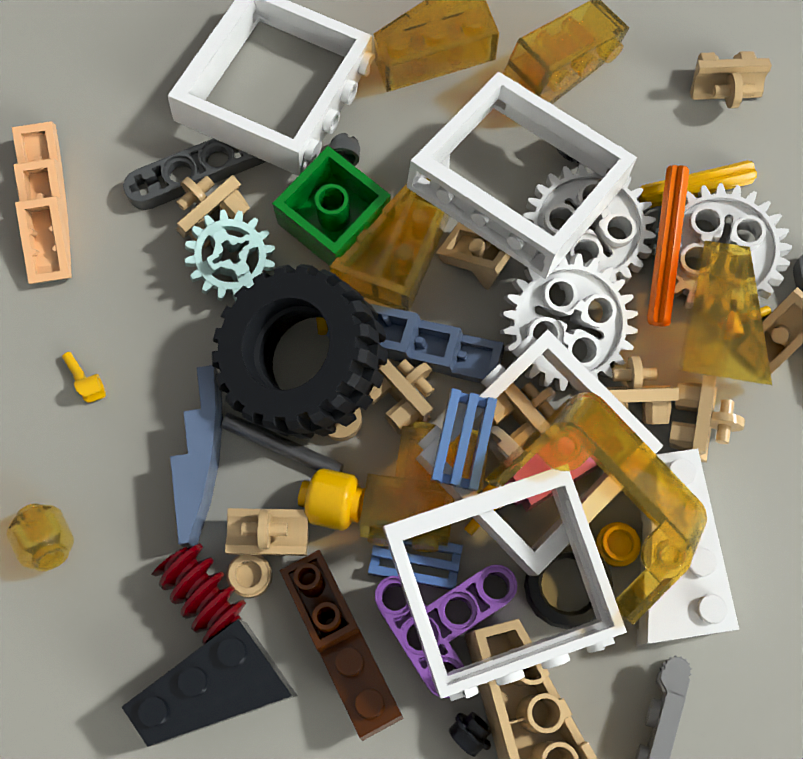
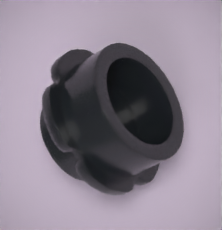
M471 712L468 716L458 713L455 717L456 722L449 728V733L454 741L467 754L473 757L483 748L489 750L491 743L487 737L491 734V729L487 723L474 712Z

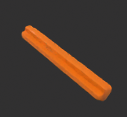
M670 165L666 169L647 315L648 324L653 326L666 327L671 323L689 179V169L683 165Z

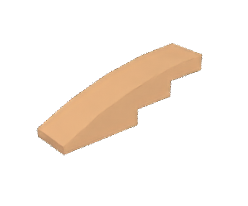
M50 121L12 127L18 163L13 164L19 202H15L28 284L72 278L67 202L56 124Z

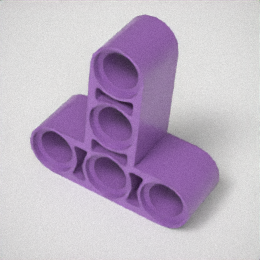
M503 565L485 567L428 606L424 604L443 663H448L455 669L464 667L450 642L503 608L514 598L517 591V580L509 568ZM398 576L387 577L378 584L375 591L377 608L427 689L433 695L439 697L423 650L413 649L408 644L407 633L412 626H415L408 604L398 611H392L383 604V595L388 588H402ZM489 576L501 577L507 586L505 597L501 599L489 597L483 589L484 579ZM461 600L468 605L470 618L466 623L461 625L454 624L447 619L445 607L450 601Z

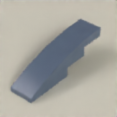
M370 304L378 314L377 322L384 327L386 340L379 344L388 351V359L398 362L407 359L415 367L426 362L433 372L482 384L481 381L492 370L501 364L505 347L504 342L465 335L459 327L421 320L418 313Z
M212 365L197 367L201 409L184 411L188 454L170 456L178 544L184 548L198 544L211 505L220 461L221 424L223 421L222 391L219 390L215 380L218 371Z

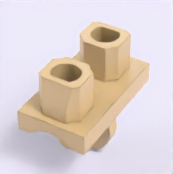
M741 51L734 55L733 59L719 60V57L714 52L700 53L690 89L692 100L725 99L727 108L732 109L740 106L742 98H761L764 92L765 78L772 67L770 59L757 58L754 51Z
M232 175L207 197L205 193L215 185L208 176H205L197 184L189 177L183 179L180 184L186 194L177 200L176 203L183 211L194 202L197 206L177 223L178 227L176 230L183 238L189 235L194 241H197L191 233L193 226L204 230L206 228L204 216H211L217 209L225 210L228 219H234L238 211H242L244 216L250 207L238 191L241 183ZM209 239L205 242L203 248L206 249L211 245Z
M630 356L626 369H613L612 371L614 382L627 381L628 386L606 387L627 409L628 402H642V422L644 424H669L671 401H679L678 387H670V385H643V381L657 380L658 374L657 368H643L639 356ZM601 415L603 424L606 425V426H612V425Z
M387 359L386 365H379L378 372L384 375L381 387L373 386L368 395L373 399L371 404H376L387 393H390L398 402L385 413V419L398 434L412 428L417 423L422 428L431 420L429 415L433 411V407L422 397L423 395L427 398L435 390L425 380L430 375L432 368L426 362L414 368L407 359H404L397 366L402 372L401 374Z
M703 375L702 383H678L679 401H675V408L698 412L696 424L673 421L669 438L671 448L680 451L698 448L701 462L707 463L712 428L717 430L715 442L729 444L730 432L742 431L745 426V419L740 415L733 414L735 402L732 400H721L720 412H714L717 377Z
M513 382L496 398L497 404L492 424L497 426L510 415L519 423L521 427L509 436L523 449L520 458L552 441L558 435L548 423L558 415L549 404L557 394L551 386L540 393L529 382L520 391Z
M228 508L225 553L227 555L307 556L308 518L303 509Z

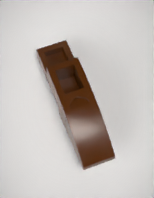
M317 550L279 570L359 738L364 741L404 719L321 551Z

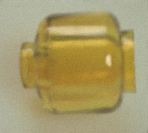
M27 505L17 512L7 527V538L17 560L23 567L37 571L52 570L66 561L69 552L73 548L74 536L61 510L53 505Z

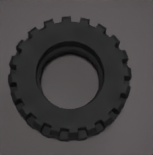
M300 264L295 270L290 265L276 267L272 276L266 272L259 274L252 279L254 285L250 288L243 285L234 294L237 300L232 307L226 305L220 316L225 319L221 328L215 329L213 342L218 344V351H212V366L220 370V373L215 376L219 390L227 393L226 402L233 410L242 413L244 419L287 437L291 435L299 439H311L314 433L324 437L336 432V423L347 427L357 420L354 412L359 407L364 410L369 407L373 401L368 396L373 386L380 388L384 379V375L379 373L378 370L379 365L387 364L388 351L379 344L386 340L384 327L377 322L378 314L372 305L364 300L361 294L337 275L326 269L319 271L313 265ZM316 317L324 318L328 326L330 341L327 357L322 367L313 378L303 385L288 390L280 389L274 377L273 357L281 337L289 328L302 320Z

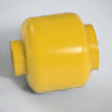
M319 469L313 474L310 481L304 480L298 494V506L304 507L305 515L310 524L344 531L352 522H359L363 512L366 491L365 488L360 487L358 479L353 474Z

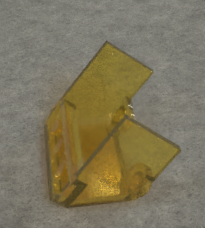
M583 392L568 398L485 480L491 486L502 487L535 454L549 467L558 471L574 470L591 457L657 527L645 539L642 545L641 558L646 569L615 599L622 619L634 625L689 569L707 524V512L702 502L600 396L590 392Z

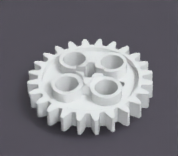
M579 163L577 172L574 175L567 166H564L561 171V180L550 173L546 180L547 187L540 184L536 186L534 194L537 198H528L526 208L530 212L524 213L523 217L554 236L558 229H555L549 220L561 218L567 221L584 201L583 197L588 196L604 177L594 171L587 173L585 165ZM630 176L622 189L591 224L595 231L591 229L586 230L565 257L568 265L572 256L575 255L574 251L578 249L587 250L592 254L593 258L598 259V272L611 266L613 271L609 280L611 282L617 281V277L619 280L624 279V284L628 283L632 277L630 270L638 273L644 266L640 259H647L652 252L646 245L652 244L656 238L655 233L648 231L655 224L656 218L644 216L652 203H639L638 199L643 192V188L630 191L627 188L631 181ZM565 201H570L574 205V208L568 204H565ZM608 228H620L626 235V238H613L609 234ZM603 249H604L606 252L611 253V256H610V257H607V256L603 253Z
M719 183L715 194H710L705 185L701 186L698 198L687 191L674 298L682 293L687 296L685 308H689L697 301L700 302V314L702 315L706 313L710 305L715 306L718 317L723 316L729 305L733 311L741 313L744 302L754 309L760 303L759 296L768 299L774 291L770 285H780L784 277L779 272L785 271L790 265V261L782 258V256L790 252L792 245L780 242L787 236L789 229H776L775 226L782 215L781 213L771 216L766 214L771 204L770 201H766L759 206L756 205L754 202L757 192L755 191L750 193L746 199L740 197L741 188L739 185H736L732 194H726L723 183ZM726 217H730L732 223L723 248L725 255L718 266L716 282L711 283L709 282V275L718 251L716 245L724 229V220ZM706 220L713 225L715 230L704 232L697 227L695 222ZM656 228L655 230V240H657L659 228ZM747 230L754 235L755 241L745 242L738 237L737 231ZM657 244L653 245L651 252L652 255H655ZM696 257L703 262L705 269L693 270L686 265L685 259ZM730 267L740 269L745 275V280L735 281L731 279L726 269Z
M579 253L572 256L569 265L566 257H564L546 279L531 269L526 268L524 273L528 282L521 279L514 280L512 284L519 292L518 295L508 294L503 298L513 306L512 310L500 312L499 315L504 319L510 320V326L499 330L500 334L512 335L513 339L512 342L504 347V350L513 351L530 334L533 335V330L538 323H543L571 353L576 340L581 339L584 341L588 351L587 356L581 363L597 379V373L605 378H612V369L609 364L624 365L626 363L619 352L620 350H633L634 346L626 341L625 337L628 334L638 333V329L627 325V319L638 315V311L626 310L625 304L634 298L633 294L620 295L618 291L624 285L625 280L621 279L611 282L609 280L613 271L611 266L598 272L597 258L590 259L583 266L582 254ZM553 284H558L565 292V301L561 306H556L550 300L549 290ZM592 300L597 301L602 306L603 314L598 322L591 320L588 314V306ZM540 306L545 311L558 317L571 315L570 321L572 323L601 332L602 338L599 340L581 329L566 330V323L537 314L535 307ZM542 354L527 368L525 372L526 378L532 379L538 373H541L539 386L548 387L554 379L556 390L565 391L568 380ZM570 383V385H571L573 391H578V390Z

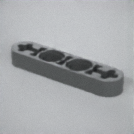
M213 138L132 171L125 178L123 188L127 198L134 207L148 210L186 194L180 182H174L170 179L172 171L177 167L184 166L190 168L192 172L189 178L196 184L205 176H208L216 183L263 164L266 161L239 149L241 157L236 159L232 146ZM220 151L228 154V161L220 167H212L207 163L209 156L214 152ZM161 175H162V178H163V180H164V182H165V184H166V186H167V187H165V188H163V189H162V187H161V185H160V182H159V180H158V178H157L158 176H161ZM146 183L149 193L142 196L138 186Z

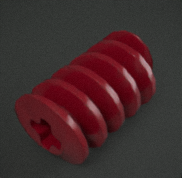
M199 543L189 548H182L169 556L155 568L151 575H162L159 586L163 590L173 589L170 594V601L173 604L185 602L180 612L183 618L188 619L197 616L192 623L191 629L195 633L207 631L202 640L204 645L237 619H243L239 614L246 605V602L240 600L232 604L229 603L228 599L235 591V587L231 585L221 590L217 587L225 574L222 571L210 576L207 574L214 560L209 557L198 562L196 557L203 549L202 544Z

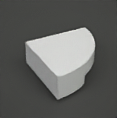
M495 425L491 427L487 447L504 468L509 467L519 460L523 449L504 430Z

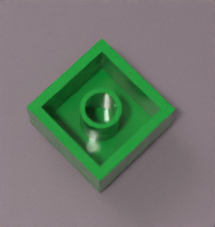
M329 146L272 203L278 225L338 273L392 216L391 194Z

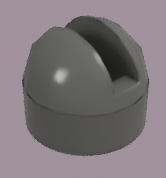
M341 133L332 138L329 147L356 166L360 159V144L354 136L348 137L347 133Z

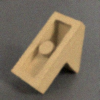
M460 222L457 223L436 252L443 263L472 271L487 290L490 289L511 259L510 255Z
M797 287L735 349L766 379L803 344V292Z

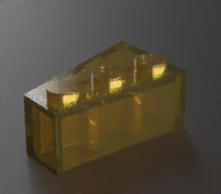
M424 0L373 33L375 62L386 92L496 60L499 31L486 0Z
M590 0L519 38L503 74L547 102L554 104L605 62L607 64L612 62L620 54L624 47L621 42L630 27L601 0Z
M406 184L382 209V214L367 230L364 229L356 237V242L350 249L329 266L330 272L349 284L363 297L394 309L410 312L450 216L408 189Z
M704 241L701 245L679 372L716 376L717 378L759 385H772L750 247Z

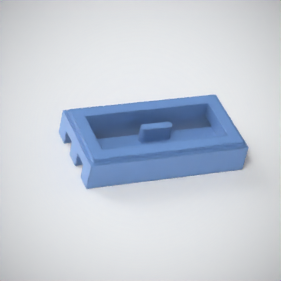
M454 388L450 390L430 481L472 491L478 490L497 399L479 397V394L462 393L461 390ZM458 403L466 404V410L452 474H444L443 471ZM479 407L483 408V414L469 478L465 479L461 477L476 408Z
M376 529L368 575L384 578L398 576L396 569L379 566L380 558L393 559L390 550L382 548L383 542H387L384 531ZM416 536L403 540L404 546L452 554L451 561L407 553L410 564L449 571L448 579L413 572L417 584L452 590L456 587L463 545Z

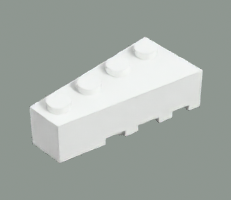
M697 448L656 454L643 467L641 509L643 527L639 560L641 562L640 588L638 589V607L640 608L636 646L739 630L699 450Z

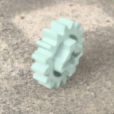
M220 210L219 221L216 222L209 215L204 216L206 228L203 230L200 227L193 226L191 231L197 241H186L185 249L194 253V255L185 258V266L196 267V270L190 275L191 281L195 282L202 279L204 281L202 293L204 294L208 293L212 288L218 290L217 300L220 301L223 300L226 292H231L233 299L236 301L237 298L234 294L243 285L250 288L254 285L252 280L254 277L263 273L262 270H273L275 265L273 261L266 259V256H270L275 252V246L264 245V241L270 234L269 231L264 230L258 233L255 230L258 222L256 218L250 220L248 224L243 222L242 211H238L234 219H228L226 211ZM226 230L237 231L244 234V236L229 235ZM209 239L214 251L205 261H202V249L205 242ZM227 248L230 253L236 250L239 252L236 264H233L230 259L221 260L223 249ZM254 251H257V266L251 274L246 260ZM218 274L231 276L235 282H224L216 279L215 276Z

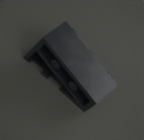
M237 619L124 704L122 709L147 747L171 741L298 695L249 625Z

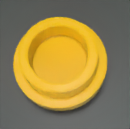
M622 522L610 523L603 527L596 537L595 544L598 552L610 566H627L635 561L640 553V538L637 532L628 524Z

